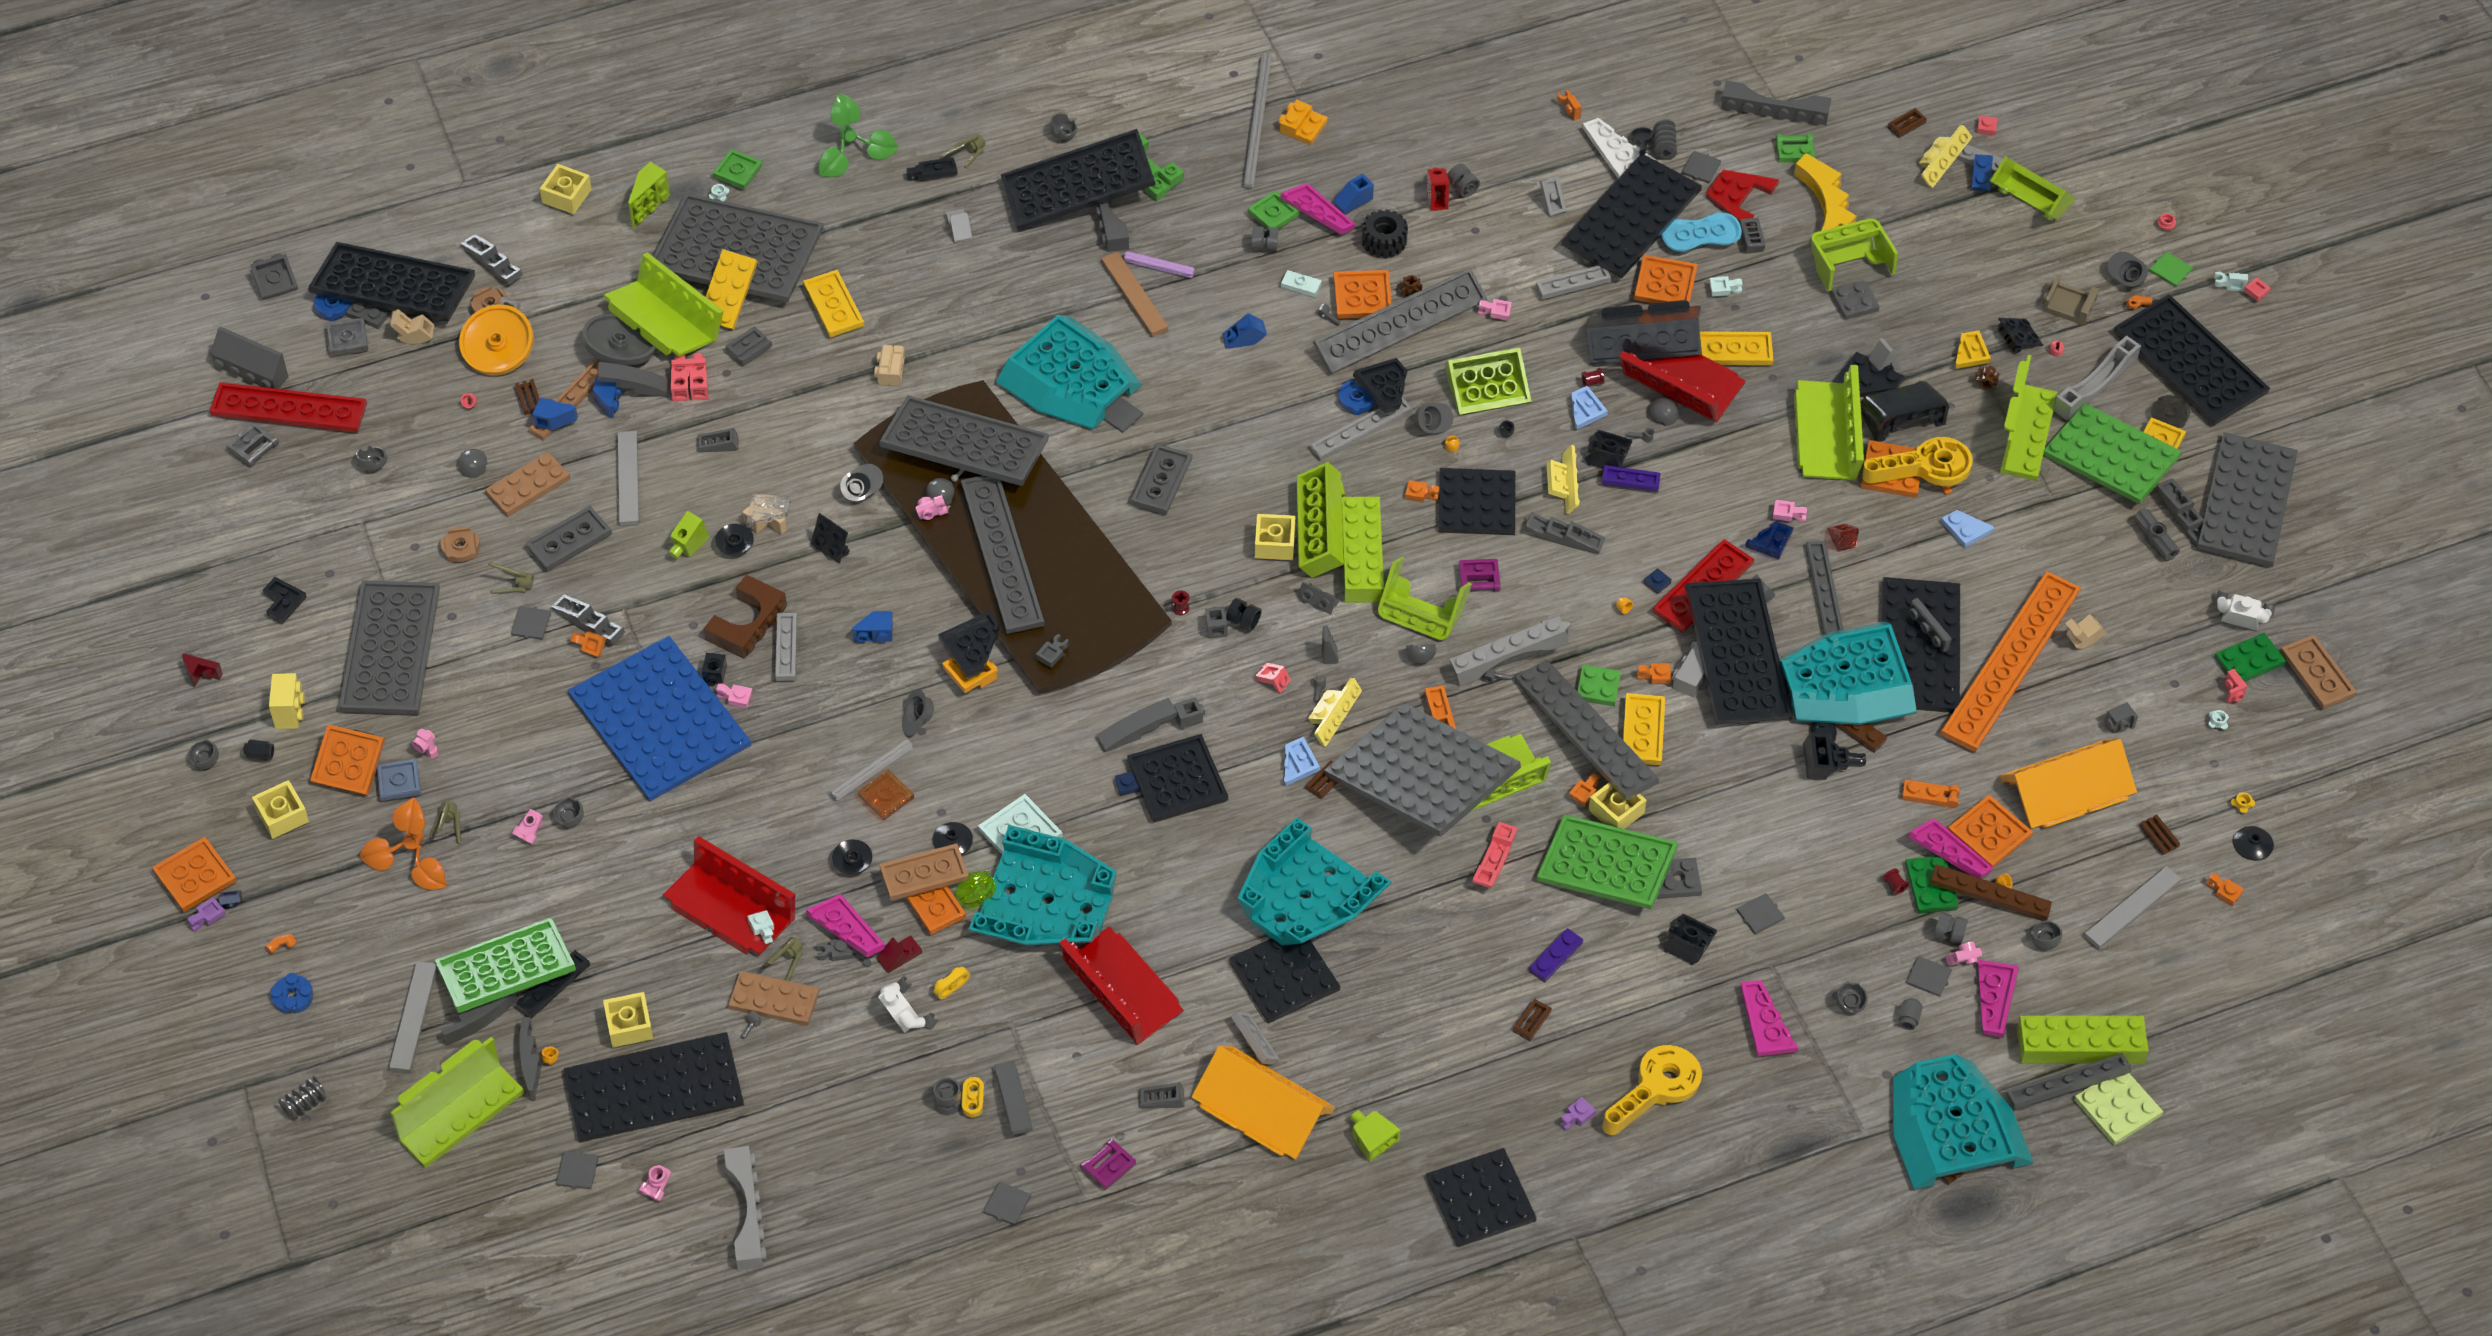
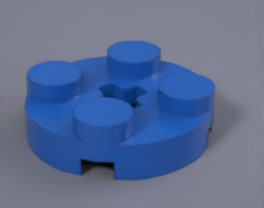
M316 294L314 301L317 314L328 321H335L337 318L343 317L352 305L351 301Z
M1355 380L1347 381L1340 388L1339 403L1353 415H1361L1363 412L1370 410L1375 404L1374 400ZM1354 395H1361V398H1355Z
M289 973L287 976L279 979L270 990L273 1005L278 1011L285 1014L294 1011L295 1014L307 1009L313 1000L311 983L305 977L299 976L296 973ZM295 991V997H287L289 995L288 993Z

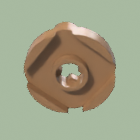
M492 287L482 288L473 296L474 299L471 301L472 310L475 313L484 307L491 306L487 305V302L494 303L492 305H500L501 297L508 296L499 288L498 290L492 289Z
M467 527L453 528L441 539L442 553L449 562L473 560L477 557L480 549L479 537L475 531L472 532ZM459 542L463 543V546L458 547L457 545L459 544Z

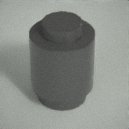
M1909 998L1903 1001L1898 1018L1900 1027L1906 1030H1914L1919 1024L1923 1005L1919 1000Z

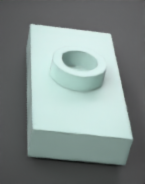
M1287 270L1281 282L1282 288L1316 297L1322 285V280Z

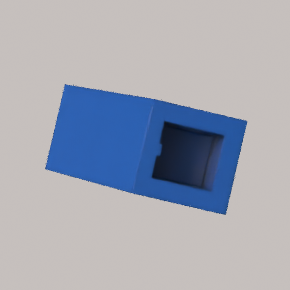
M1361 174L1347 182L1334 199L1333 204L1343 214H1346L1373 199L1374 184L1364 174Z
M1247 313L1222 334L1226 348L1230 349L1255 345L1267 335L1263 320Z
M596 376L593 387L595 403L609 418H614L615 411L619 409L618 397L622 396L623 388L616 387V382L598 381V376Z
M540 398L532 413L534 426L548 430L557 429L578 419L576 406L545 398Z
M872 611L853 626V641H893L892 611Z

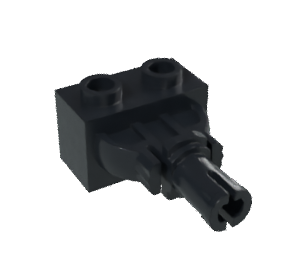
M1810 733L1803 742L1807 779L1826 780L1830 774H1834L1838 770H1846L1848 765L1865 766L1866 758H1863L1866 757L1865 753H1849L1846 747H1839L1836 743L1831 742L1830 736L1827 733Z

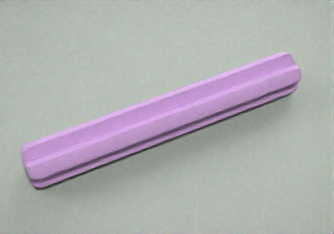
M1129 251L1124 256L1125 262L1192 278L1195 272V268Z

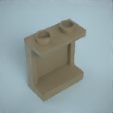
M2057 275L2055 281L2051 280L2049 284V293L2044 294L2042 300L2044 304L2043 312L2085 326L2096 303L2099 288L2092 286L2090 293L2060 283L2061 276Z

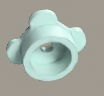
M716 184L712 187V193L709 194V198L726 201L729 189L722 184Z
M2221 710L2209 713L2210 721L2208 725L2211 728H2221L2222 730L2228 728V714Z

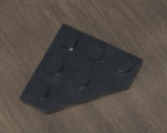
M1856 352L1832 383H1843L1845 372H1848L1850 365H1858L1860 395L1865 397L1866 395L1899 388L1905 376L1888 367H1884L1879 371L1870 362L1868 357Z
M1397 358L1354 371L1352 376L1385 414L1399 410L1402 404L1407 369Z
M987 611L938 634V639L966 680L984 672L999 631V623L992 613Z

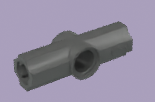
M2143 508L2134 515L2133 519L2147 535L2148 544L2155 546L2165 560L2174 559L2179 554L2180 549L2167 534L2166 525L2158 522L2149 509Z

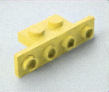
M1960 125L1951 137L1937 138L1919 162L1923 168H1926L1921 177L1929 187L1933 188L1972 139V135L1964 125Z
M1570 445L1563 452L1562 463L1553 460L1547 463L1548 494L1565 499L1566 514H1570L1576 509L1580 501L1578 498L1579 485L1577 483L1578 470L1576 468L1577 455L1574 445Z
M1350 678L1342 691L1326 690L1308 718L1311 724H1320L1315 731V736L1322 746H1327L1362 692L1355 678Z

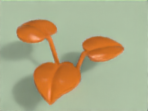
M413 797L396 808L392 815L395 827L400 831H406L407 835L403 841L390 848L386 839H372L362 848L360 858L371 868L382 871L390 868L394 862V856L391 852H394L401 846L411 850L416 849L415 864L417 867L411 872L414 882L424 889H442L447 886V882L440 862L430 857L424 858L419 862L420 849L422 848L420 844L424 839L422 831L425 828V817L421 806Z

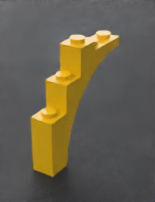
M1806 153L1796 163L1794 176L1804 182L1818 198L1824 212L1825 223L1822 230L1856 222L1857 216L1847 210L1849 194L1839 189L1842 183L1840 182L1842 174Z

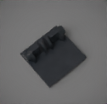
M1999 318L1998 331L2006 340V343L2009 344L2012 352L2020 353L2022 346H2043L2039 336L2035 333L2027 319Z
M819 513L811 545L837 563L841 562L843 555L847 556L850 552L848 546L845 545L848 532Z

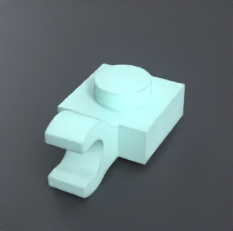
M2215 272L2214 279L2216 280L2214 286H2225L2226 290L2244 292L2248 282V274L2229 273V276H2226L2222 272Z
M1728 276L1710 278L1712 297L1730 295L1731 291L1734 293L1742 292V279L1729 280Z
M767 910L748 915V923L754 935L761 934L765 944L773 942L771 936L773 935L774 924Z

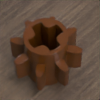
M1410 275L1403 277V282H1400L1399 289L1402 290V295L1408 297L1421 291L1423 284H1420V278Z
M1987 365L1983 369H1978L1976 381H1979V385L1982 388L1989 389L1993 385L1997 386L2000 373H1996V369L1993 366Z

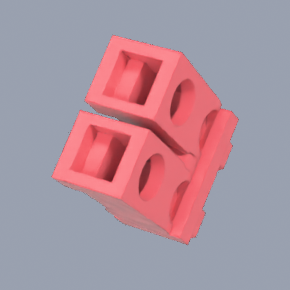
M702 353L694 354L693 359H685L684 355L680 357L675 355V359L672 360L671 369L672 401L690 400L689 382L692 400L709 399L706 360L703 358Z

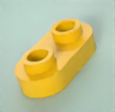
M965 967L953 969L950 975L935 983L933 993L939 999H945L968 981L970 972Z
M970 1077L963 1084L962 1111L966 1116L973 1118L982 1113L984 1102V1083L977 1077Z

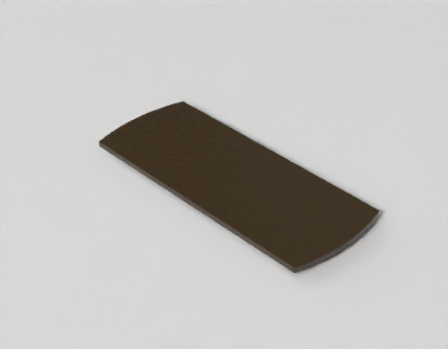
M984 380L961 385L923 399L1018 425ZM896 413L870 429L854 442V448L866 464H873L882 471L883 487L980 615L987 611L992 613L999 623V631L996 637L1039 693L1073 684L1115 666L1154 641L1172 625V620L1050 464L1040 454L1023 486L1002 480L1001 483L1041 609L1044 626L1006 634L961 486V480L983 475L965 470L958 477V480L953 482L951 476L956 474L960 470L959 468L880 447V440ZM936 478H944L952 482L955 488V495L953 496L952 503L947 505L949 513L941 516L940 514L935 515L930 520L920 519L916 506H918L919 499L926 497L928 483ZM1060 634L1061 640L1059 642L1062 643L1068 639L1069 645L1063 650V656L1051 668L1037 660L1036 653L1047 641L1052 644L1054 637Z

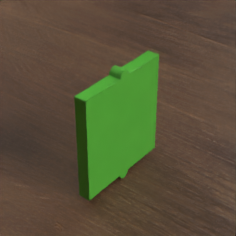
M2166 251L2160 259H2156V263L2149 271L2176 287L2182 280H2186L2193 267Z

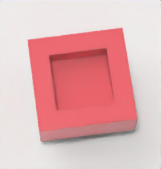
M1979 116L1977 133L1995 136L1997 118Z
M2255 278L2245 286L2244 292L2258 302L2270 293L2271 288L2259 278Z

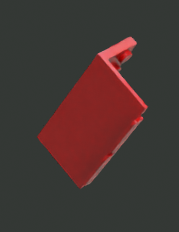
M1622 351L1619 356L1624 375L1716 423L1746 383L1744 379L1738 377V373L1703 355L1640 360L1635 354H1628Z
M698 836L693 841L694 864L663 894V897L671 901L672 910L703 929H712L713 935L744 954H748L751 950L760 956L771 943L765 944L761 934L754 935L748 923V915L767 910L774 924L773 935L771 936L774 941L795 920V893Z
M1110 926L1100 932L1092 942H1087L1080 948L1074 942L1070 943L1066 938L1059 942L1064 962L1136 1045H1139L1184 1012L1183 1008L1178 1004V998L1126 939L1120 933L1116 934Z

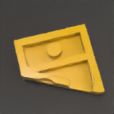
M1980 331L1962 333L1955 368L1959 369L1990 363L1991 357Z

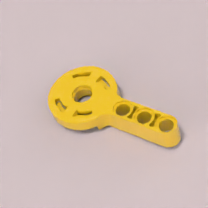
M1935 437L1923 442L1917 447L1916 451L1867 459L1864 462L1862 479L1872 484L1919 476L1935 485L1952 486L1963 482L1969 476L1973 458L1970 450L1960 441L1949 437ZM1946 458L1949 462H1941L1938 459Z
M1662 1045L1648 1051L1640 1064L1639 1085L1606 1111L1602 1124L1603 1131L1608 1135H1616L1655 1104L1666 1106V1102L1677 1103L1691 1098L1699 1089L1702 1079V1069L1698 1060L1687 1050L1672 1045ZM1672 1072L1677 1078H1667L1663 1073Z

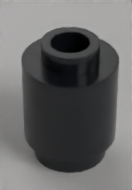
M249 739L248 743L244 744L243 754L246 755L247 759L272 760L274 744H270L269 741Z

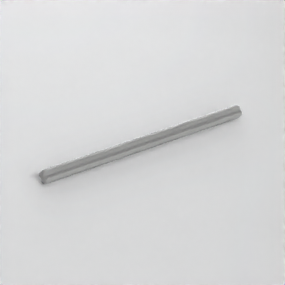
M1263 53L1261 59L1244 187L1246 189L1254 187L1272 59L1270 53Z

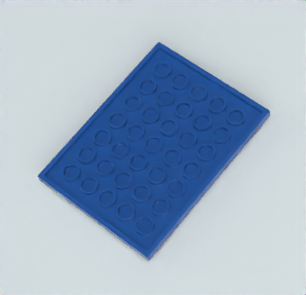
M670 636L568 689L570 697L649 802L752 746L751 740Z

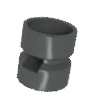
M1462 163L1452 167L1447 174L1449 183L1455 187L1462 197L1471 196L1480 186L1479 179Z
M1253 226L1251 249L1262 250L1264 247L1269 251H1277L1278 227L1264 229L1263 226Z
M1940 912L1934 938L1941 940L1949 938L1950 942L1961 945L1968 919L1961 917L1953 919L1952 915Z
M950 1077L939 1079L933 1087L935 1108L943 1115L955 1114L961 1107L960 1085L955 1079Z

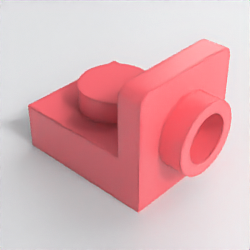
M1266 663L1256 675L1258 682L1274 685L1279 693L1284 690L1291 680L1284 666Z
M2235 669L2227 672L2224 682L2229 691L2226 699L2228 704L2242 700L2247 689L2246 683Z

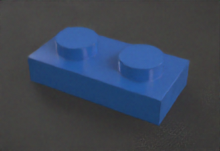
M1975 154L1972 190L1990 191L1993 155Z

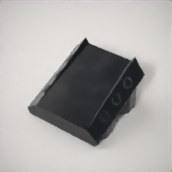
M1597 430L1593 440L1589 442L1585 456L1588 466L1594 465L1600 468H1604V465L1622 467L1631 447L1632 439Z
M1681 914L1676 919L1675 925L1668 929L1662 946L1665 953L1670 952L1693 965L1699 962L1715 937L1717 930L1688 915Z

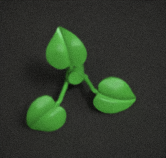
M837 94L830 111L833 123L842 126L839 129V136L842 138L840 140L841 152L836 147H830L824 151L819 162V175L822 177H837L846 172L849 161L843 155L845 152V141L852 142L856 138L869 144L867 154L874 159L888 158L898 149L893 136L886 130L874 131L870 136V141L856 135L855 130L850 127V123H855L859 120L860 108L854 100L844 94Z

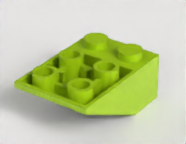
M651 161L638 172L628 202L633 228L642 223L651 212H654L670 196L667 171Z

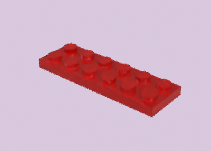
M1723 539L1653 607L1652 612L1684 633L1693 624L1685 591L1686 583L1737 580L1754 564V558Z

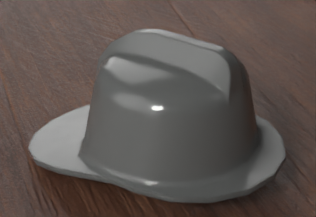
M2118 252L2111 256L2108 261L2107 268L2109 273L2122 284L2128 287H2136L2145 283L2148 275L2147 266L2132 254Z
M1426 403L1416 410L1411 421L1415 422L1419 430L1426 433H1443L1451 428L1453 414L1449 406L1444 403Z
M864 464L847 473L840 482V490L843 496L850 501L858 502L872 495L883 484L882 471L873 464Z
M913 690L907 698L902 728L903 732L908 736L915 735L922 725L926 724L933 716L934 705L932 699L926 697L922 690Z

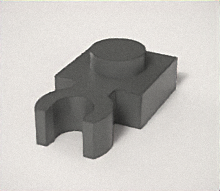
M1057 634L1052 644L1047 641L1036 653V659L1052 668L1063 656V650L1068 647L1069 640L1066 639L1060 643V634Z
M841 939L830 940L831 945H826L825 943L816 945L817 951H824L817 954L818 960H826L830 956H832L833 961L853 959L852 947Z

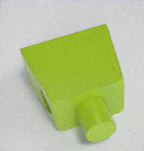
M687 511L671 533L670 537L674 546L668 553L675 559H678L682 553L691 557L709 539L703 519Z
M1357 1110L1350 1117L1355 1123L1352 1127V1137L1369 1162L1400 1140L1401 1130L1377 1111H1373L1365 1117L1360 1110Z

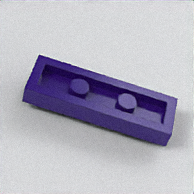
M1604 465L1602 485L1658 492L1661 473Z
M1567 928L1529 967V972L1543 982H1546L1583 944V939Z

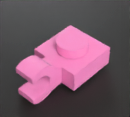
M1493 299V303L1480 300L1478 314L1487 315L1491 313L1490 318L1508 321L1512 302Z
M1776 500L1773 519L1792 522L1794 517L1798 521L1805 522L1807 508L1794 507L1795 502Z
M718 684L716 689L718 692L717 698L728 699V705L747 709L752 696V688L733 684L732 689L724 684Z

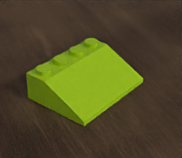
M1520 348L1448 360L1445 364L1448 384L1459 415L1532 402Z

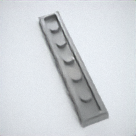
M1402 397V404L1399 410L1385 414L1378 408L1312 443L1309 449L1319 461H1322L1412 413V407Z
M637 431L618 432L620 526L639 525Z
M2166 866L2089 929L2084 937L2097 949H2101L2181 882V878Z
M416 962L389 1066L390 1071L411 1073L438 969L436 963Z

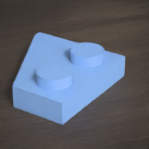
M1588 386L1571 394L1575 428L1577 430L1607 416V409Z
M1955 510L1942 517L1941 523L1964 548L1994 531L1992 525L1959 510Z
M1304 737L1285 745L1284 782L1286 786L1321 771Z

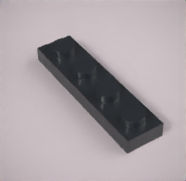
M574 950L570 956L576 970L535 985L516 1003L517 1008L532 1019L590 966V961Z

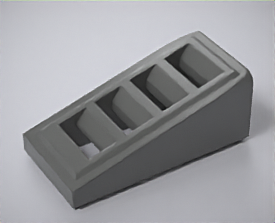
M1740 219L1745 252H1764L1765 242L1759 219ZM1755 223V226H1746V224ZM1756 229V231H1752V232H1748V231H1747V230Z
M734 428L698 435L699 452H723L739 449L738 434Z
M1323 626V663L1337 664L1339 662L1337 646L1328 626Z
M1180 1082L1140 1088L1141 1108H1180L1185 1106L1184 1088ZM1148 1094H1151V1101H1148ZM1156 1094H1159V1100H1156Z

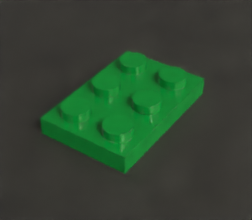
M2265 632L2216 652L2214 656L2226 674L2228 671L2235 669L2244 682L2280 668L2286 663L2284 657Z
M1940 856L1906 859L1905 865L1918 914L1958 910L1959 905L1955 892L1930 884L1936 864L1949 868L1947 861Z

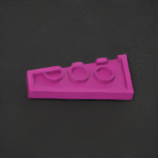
M1308 183L1281 193L1280 199L1342 235L1354 230L1355 223Z
M1935 818L1912 830L1908 835V838L1971 876L1982 879L1989 875L1994 868Z
M841 894L806 909V916L864 956L869 957L884 950V943Z
M1978 960L1983 1035L2004 1038L2019 966Z
M1762 981L1741 982L1740 988L1757 1057L1798 1052L1796 1042H1793L1790 1031L1782 1022L1781 1015L1772 1004L1773 1001Z

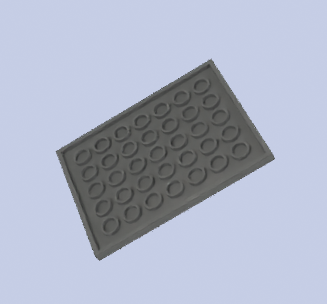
M685 193L653 257L681 279L710 285L722 249L758 260L747 293L789 302L824 229V225L816 221Z
M1403 703L1329 765L1324 772L1325 776L1327 775L1330 779L1441 837L1521 768V763L1487 744Z

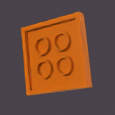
M1644 255L1634 300L1647 303L1687 300L1690 304L1698 264Z
M1389 270L1334 272L1337 319L1363 318L1392 304Z
M1869 440L1865 461L1875 457L1916 451L1917 448ZM1913 476L1872 484L1862 479L1861 488L1917 498L1920 477Z
M327 724L310 781L368 796L385 738Z
M1990 795L1986 796L1948 827L1950 832L1992 867L1999 864L2033 835L2032 830Z
M206 837L152 867L155 875L183 912L237 882L234 874Z

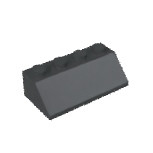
M223 327L218 328L210 353L213 365L216 368L228 371L234 376L244 378L248 382L255 383L261 387L279 389L287 380L288 373L283 353Z

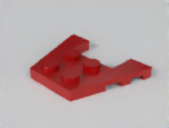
M1723 169L1707 191L1706 198L1719 209L1733 215L1740 223V219L1754 218V214L1740 208L1753 188L1771 195L1778 186L1779 180Z

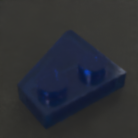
M1775 521L1767 529L1760 531L1758 536L1752 540L1748 539L1745 547L1780 559L1794 527Z

